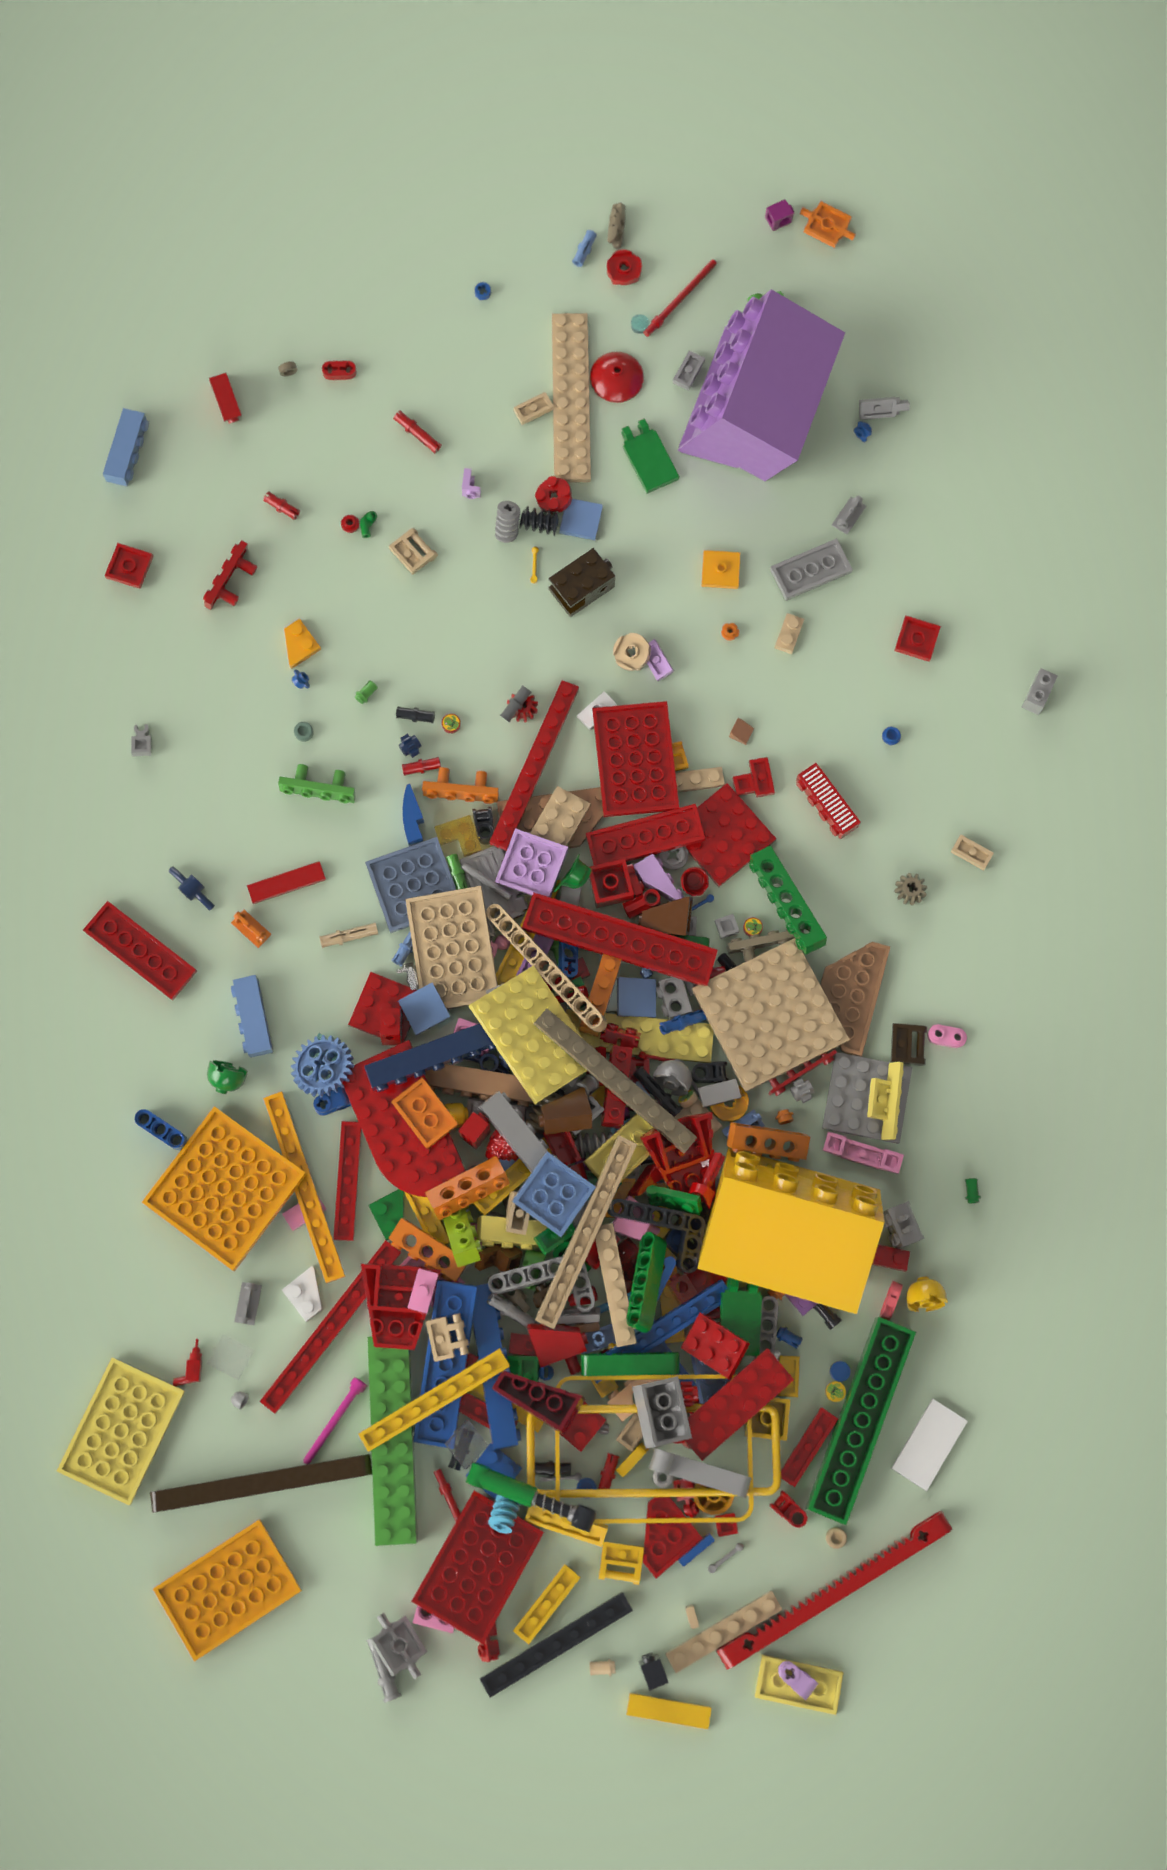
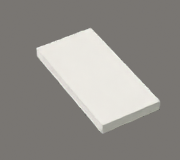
M932 1399L891 1469L927 1491L968 1421Z

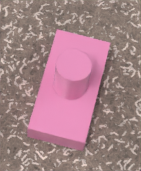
M421 1268L418 1269L408 1304L409 1309L428 1313L439 1273Z

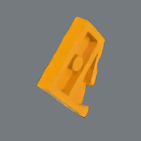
M300 618L284 628L291 669L321 650V647Z

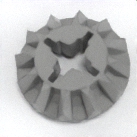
M685 846L658 853L663 866L668 870H677L683 867L688 860V850ZM669 851H671L672 853L678 851L676 855L677 860H675L674 858L668 860V857L670 856Z

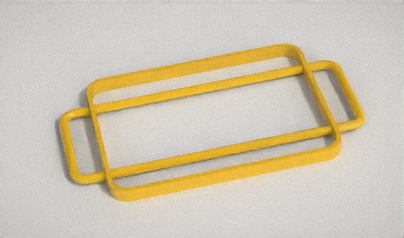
M721 1374L569 1376L560 1380L556 1388H560L563 1383L570 1380L668 1379L677 1376L678 1379L727 1378ZM693 1404L692 1407H685L686 1412H695L703 1404ZM770 1404L765 1405L759 1411L768 1412L771 1415L773 1484L770 1487H753L751 1419L746 1422L748 1477H751V1482L747 1493L748 1509L742 1516L595 1519L593 1524L740 1522L746 1520L753 1512L754 1496L773 1495L781 1485L778 1411ZM582 1405L578 1413H638L636 1405ZM528 1413L527 1484L536 1487L535 1417ZM556 1430V1490H537L542 1495L546 1494L547 1497L556 1498L557 1501H560V1498L737 1496L714 1488L560 1490L559 1432ZM560 1517V1519L563 1520L564 1522L571 1524V1522L568 1521L567 1518H565V1517L561 1518V1517Z

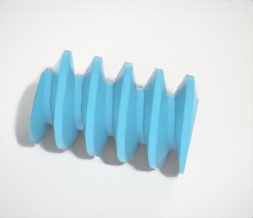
M497 1495L488 1523L491 1528L500 1533H511L512 1529L510 1527H513L515 1524L512 1519L517 1518L515 1512H518L520 1509L519 1503Z

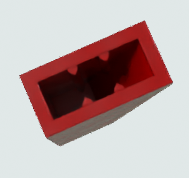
M227 373L210 377L209 381L224 422L228 421L231 424L239 421L238 417L242 415Z
M527 1324V1329L541 1367L587 1351L586 1344H589L585 1332L581 1333L579 1327L556 1325L552 1329L544 1324Z

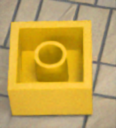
M773 1398L768 1404L775 1407L778 1411L780 1440L787 1441L790 1399ZM768 1412L756 1413L751 1418L752 1437L772 1439L771 1415ZM745 1423L744 1436H747L746 1423Z

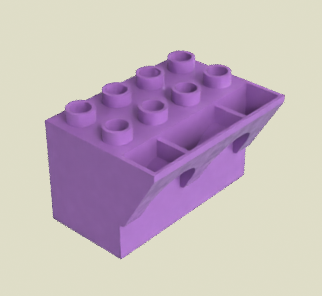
M772 289L760 299L753 296L746 304L743 312L736 310L732 314L727 326L724 328L678 451L731 467H739L763 481L768 480L798 461L845 332Z

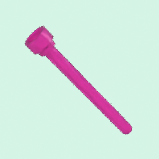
M356 1377L353 1378L350 1383L349 1393L304 1457L303 1461L305 1464H310L356 1395L365 1391L367 1385Z

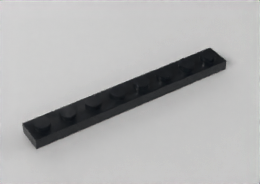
M623 1591L482 1676L480 1681L489 1698L632 1612L633 1609Z

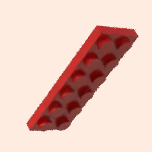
M696 803L586 833L594 865L625 859L628 862L647 857L651 854L654 855L706 841Z
M109 901L102 906L83 929L87 935L172 1001L197 972L194 967Z
M766 1348L688 1417L692 1438L684 1441L698 1458L703 1461L793 1382V1377L771 1351Z

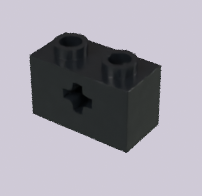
M653 1652L643 1655L639 1664L649 1691L668 1684L669 1682L658 1654L654 1655Z

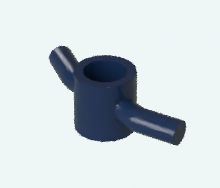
M174 866L170 867L168 872L181 883L178 889L190 901L196 897L209 911L214 908L215 905L201 892L205 887L192 874L186 878Z
M489 1053L473 1058L470 1056L463 1058V1060L479 1063L481 1070L510 1074L499 1065L498 1058L494 1054ZM491 1059L494 1061L495 1067L488 1070V1068L483 1067V1063Z

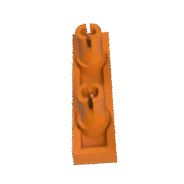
M445 767L439 768L437 782L423 781V796L430 799L445 798L451 801L459 799L466 802L481 801L486 804L497 803L499 798V788L486 787L487 772L485 771L476 772L475 786L449 783L450 770Z

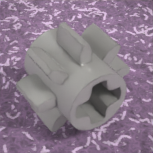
M800 1078L792 1083L794 1087L790 1088L796 1101L801 1100L802 1103H805L812 1099L811 1094L814 1093V1089L809 1080L803 1081Z

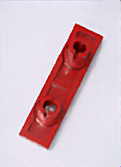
M241 540L239 544L234 545L231 550V558L224 561L221 568L223 569L222 573L215 576L212 582L213 588L211 591L207 590L203 597V600H205L204 607L211 610L217 599H222L232 606L236 605L239 596L226 590L225 586L235 569L239 568L252 576L254 575L257 565L244 559L248 543Z

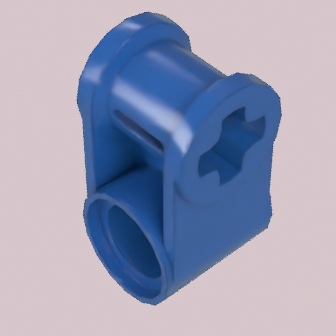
M339 1086L337 1087V1093L331 1090L330 1096L327 1093H324L323 1097L317 1096L313 1103L317 1114L326 1116L351 1106L345 1089ZM321 1102H324V1104H326L325 1109H322L320 1107Z

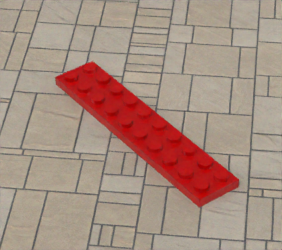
M534 892L522 925L524 931L601 955L605 954L622 959L624 962L702 986L708 985L718 952L717 949Z

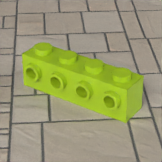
M469 1205L443 1218L457 1267L481 1260L479 1252L482 1251L479 1239H474L478 1235L475 1226H470V1223H473L470 1211L466 1212Z

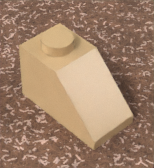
M513 1191L510 1192L506 1211V1232L526 1235L530 1215L512 1202L518 1193Z

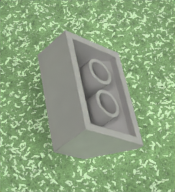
M678 1376L632 1387L645 1448L662 1446L692 1438Z

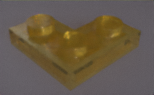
M470 815L434 826L440 846L458 840L464 857L482 851Z

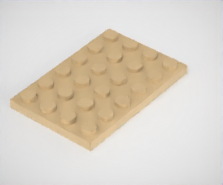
M482 886L405 899L419 989L433 982L446 1008L452 1009L469 1006L487 994L486 990L498 986Z

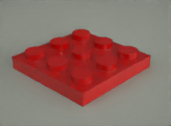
M370 972L348 1025L380 1038L381 1008H402L398 1001L417 990ZM404 1011L402 1014V1043L405 1042L411 1027Z

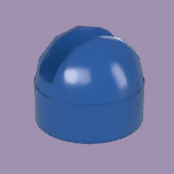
M550 1365L540 1367V1379L544 1381L551 1380L554 1376V1369ZM544 1367L548 1368V1378H544Z

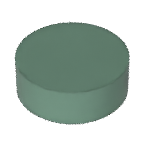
M307 722L298 723L294 728L295 737L302 742L309 741L313 736L312 726Z

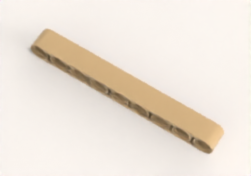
M498 904L490 905L486 910L488 919L532 966L534 965L538 973L588 1027L595 1032L603 1031L607 1026V1020L507 911ZM500 911L499 917L494 918L495 913ZM512 924L511 930L506 931L507 926ZM525 937L524 942L518 944L519 939ZM537 950L536 956L530 958L531 953ZM549 963L548 970L543 971V966ZM558 977H562V981L555 985V980ZM574 990L573 997L568 998V993ZM583 1004H587L586 1010L580 1012V1007ZM597 1017H600L599 1023L597 1025H593V1020Z

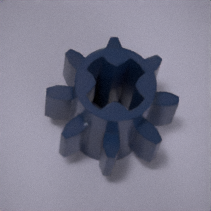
M407 733L400 738L402 743L398 744L405 757L411 755L413 758L420 754L419 748L422 746L415 735L409 736Z

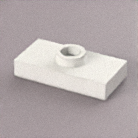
M604 691L581 711L577 718L591 730L594 727L592 708L617 706V704Z

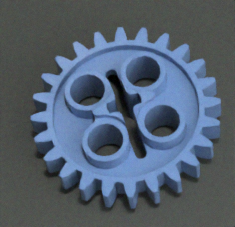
M322 1035L321 1040L315 1036L314 1042L308 1039L307 1046L301 1044L302 1051L296 1050L299 1056L292 1058L296 1063L291 1065V1068L295 1070L291 1073L295 1078L293 1081L298 1084L300 1090H303L306 1094L310 1093L313 1097L316 1096L317 1092L320 1097H323L324 1092L330 1096L331 1090L337 1093L338 1086L344 1088L343 1081H350L347 1075L353 1074L349 1069L354 1067V1064L351 1062L354 1059L350 1054L351 1050L347 1048L345 1042L341 1043L339 1038L334 1039L332 1035L329 1036L328 1040L325 1035ZM338 1056L335 1061H331L334 1057ZM314 1070L311 1075L307 1076L310 1071ZM331 1074V1077L325 1080L326 1076Z

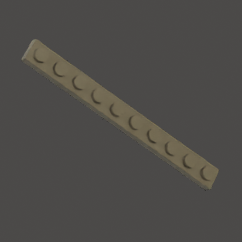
M548 1008L535 1021L533 1025L653 1128L659 1131L681 1152L685 1153L697 1136Z

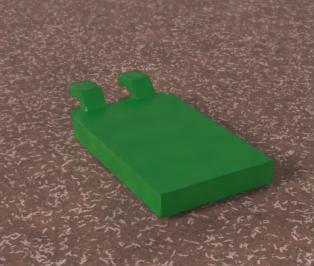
M644 418L638 421L639 425L637 427L641 433L640 435L633 437L629 426L622 428L621 434L625 440L623 442V449L646 494L679 480L680 476L656 430H650Z
M728 1277L727 1290H725V1293L721 1292L720 1324L750 1343L744 1354L745 1356H759L762 1295H760V1292H757L758 1286L747 1283L746 1291H739V1280Z

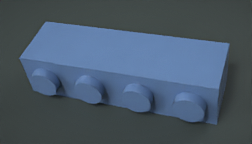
M123 408L103 471L106 482L128 486L129 480H132L134 474L133 467L134 464H137L139 458L138 451L144 443L143 435L149 427V421L145 413Z
M252 975L234 979V986H231L233 998L236 997L237 999L235 1011L236 1015L241 1018V1023H238L240 1034H244L245 1042H242L244 1053H248L250 1058L273 1053L257 976Z

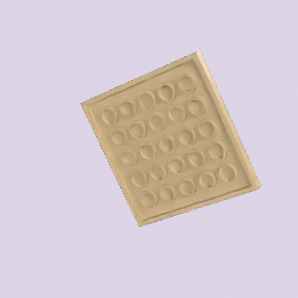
M795 938L710 979L707 986L697 985L692 988L745 1092L850 1040L802 950L798 949Z

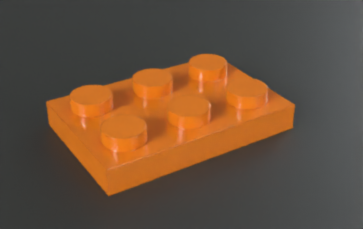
M423 1077L391 1101L426 1149H429L459 1125Z

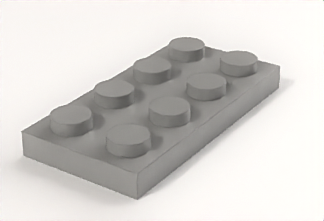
M837 539L770 567V571L786 601L850 574L853 571Z

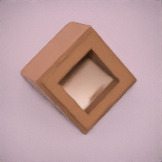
M737 718L729 737L746 745L754 728L742 719Z

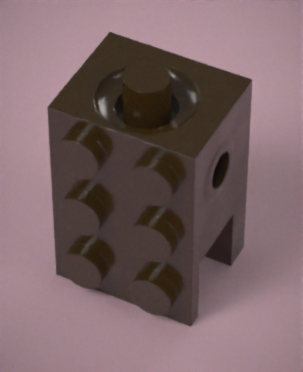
M592 548L549 577L548 580L552 585L548 587V590L569 617H572L615 587V574L611 571L613 566L607 558L603 560L597 551Z

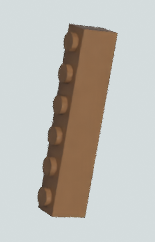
M445 1064V1068L438 1071H433V1069L426 1071V1079L434 1092L435 1089H440L445 1094L453 1095L454 1092H458L463 1097L472 1098V1095L480 1096L479 1099L487 1100L493 1094L500 1091L501 1094L504 1092L512 1102H517L519 1106L529 1107V1104L535 1105L515 1075Z

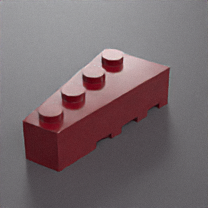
M502 1371L492 1387L496 1393L563 1435L585 1401L582 1395Z

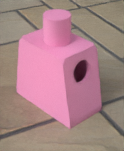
M627 1196L626 1199H625V1200L637 1202V1201H636L634 1198H632L631 1196ZM635 1207L633 1215L638 1218L641 1211L638 1207ZM615 1218L613 1222L615 1233L641 1241L642 1236L646 1232L658 1235L660 1228L653 1225Z

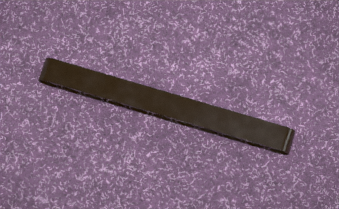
M370 1454L150 1492L152 1513L372 1475Z

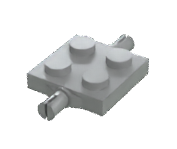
M382 1613L377 1618L383 1629L370 1640L391 1676L396 1675L401 1670L408 1669L413 1679H416L421 1673L415 1663L427 1650L406 1616L390 1623L386 1615Z

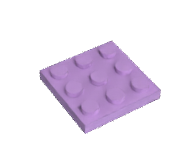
M515 829L495 882L531 896L534 892L551 898L569 847Z

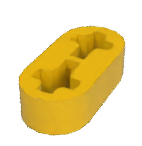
M641 1442L619 1465L616 1471L624 1477L647 1453L649 1448H645V1444Z

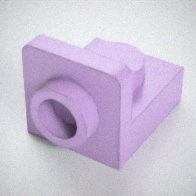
M464 468L462 496L469 499L480 498L481 488L474 486L475 476H472V469Z

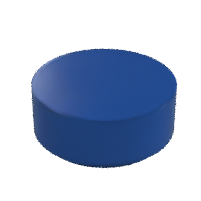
M837 1361L830 1367V1376L835 1381H845L850 1376V1367L843 1361Z

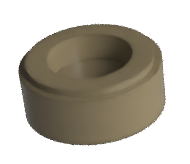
M286 362L281 364L278 370L281 376H291L297 372V366L295 362Z

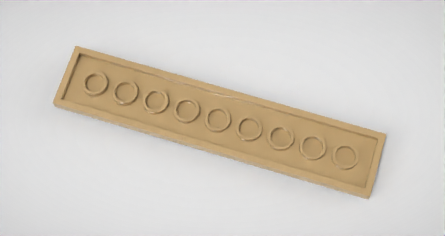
M588 313L552 314L554 476L564 479L567 483L591 482Z

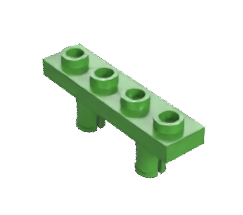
M298 764L295 778L279 777V790L284 794H299L307 798L318 797L326 801L331 799L345 804L355 802V788L343 786L345 772L342 770H335L332 784L306 781L308 766L304 764Z

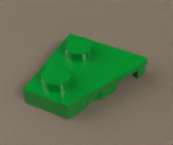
M400 1189L368 1205L386 1241L389 1240L388 1238L400 1219L404 1218V1191Z
M507 1356L510 1373L539 1382L540 1363L537 1357Z

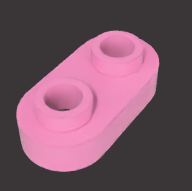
M937 1024L933 1025L927 1033L928 1040L935 1045L960 1048L967 1041L965 1031L960 1028ZM935 1031H940L941 1037H937ZM955 1034H958L960 1036L959 1041L955 1040Z

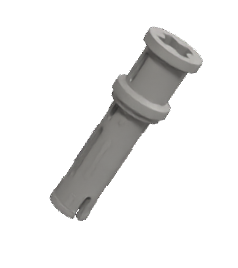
M370 1638L367 1642L378 1672L379 1679L377 1683L381 1685L384 1694L383 1701L385 1703L402 1695L398 1693L394 1681L396 1679L395 1675H390L370 1641L372 1638Z

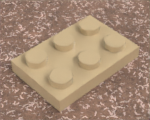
M557 786L530 834L568 846L591 803Z

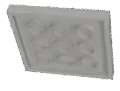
M837 1052L833 1062L822 1129L885 1141L881 1139L883 1120L869 1118L867 1113L871 1078L887 1080L889 1062ZM904 1065L901 1084L902 1093L899 1104L900 1113L897 1124L898 1132L895 1140H886V1142L896 1144L900 1143L912 1067Z

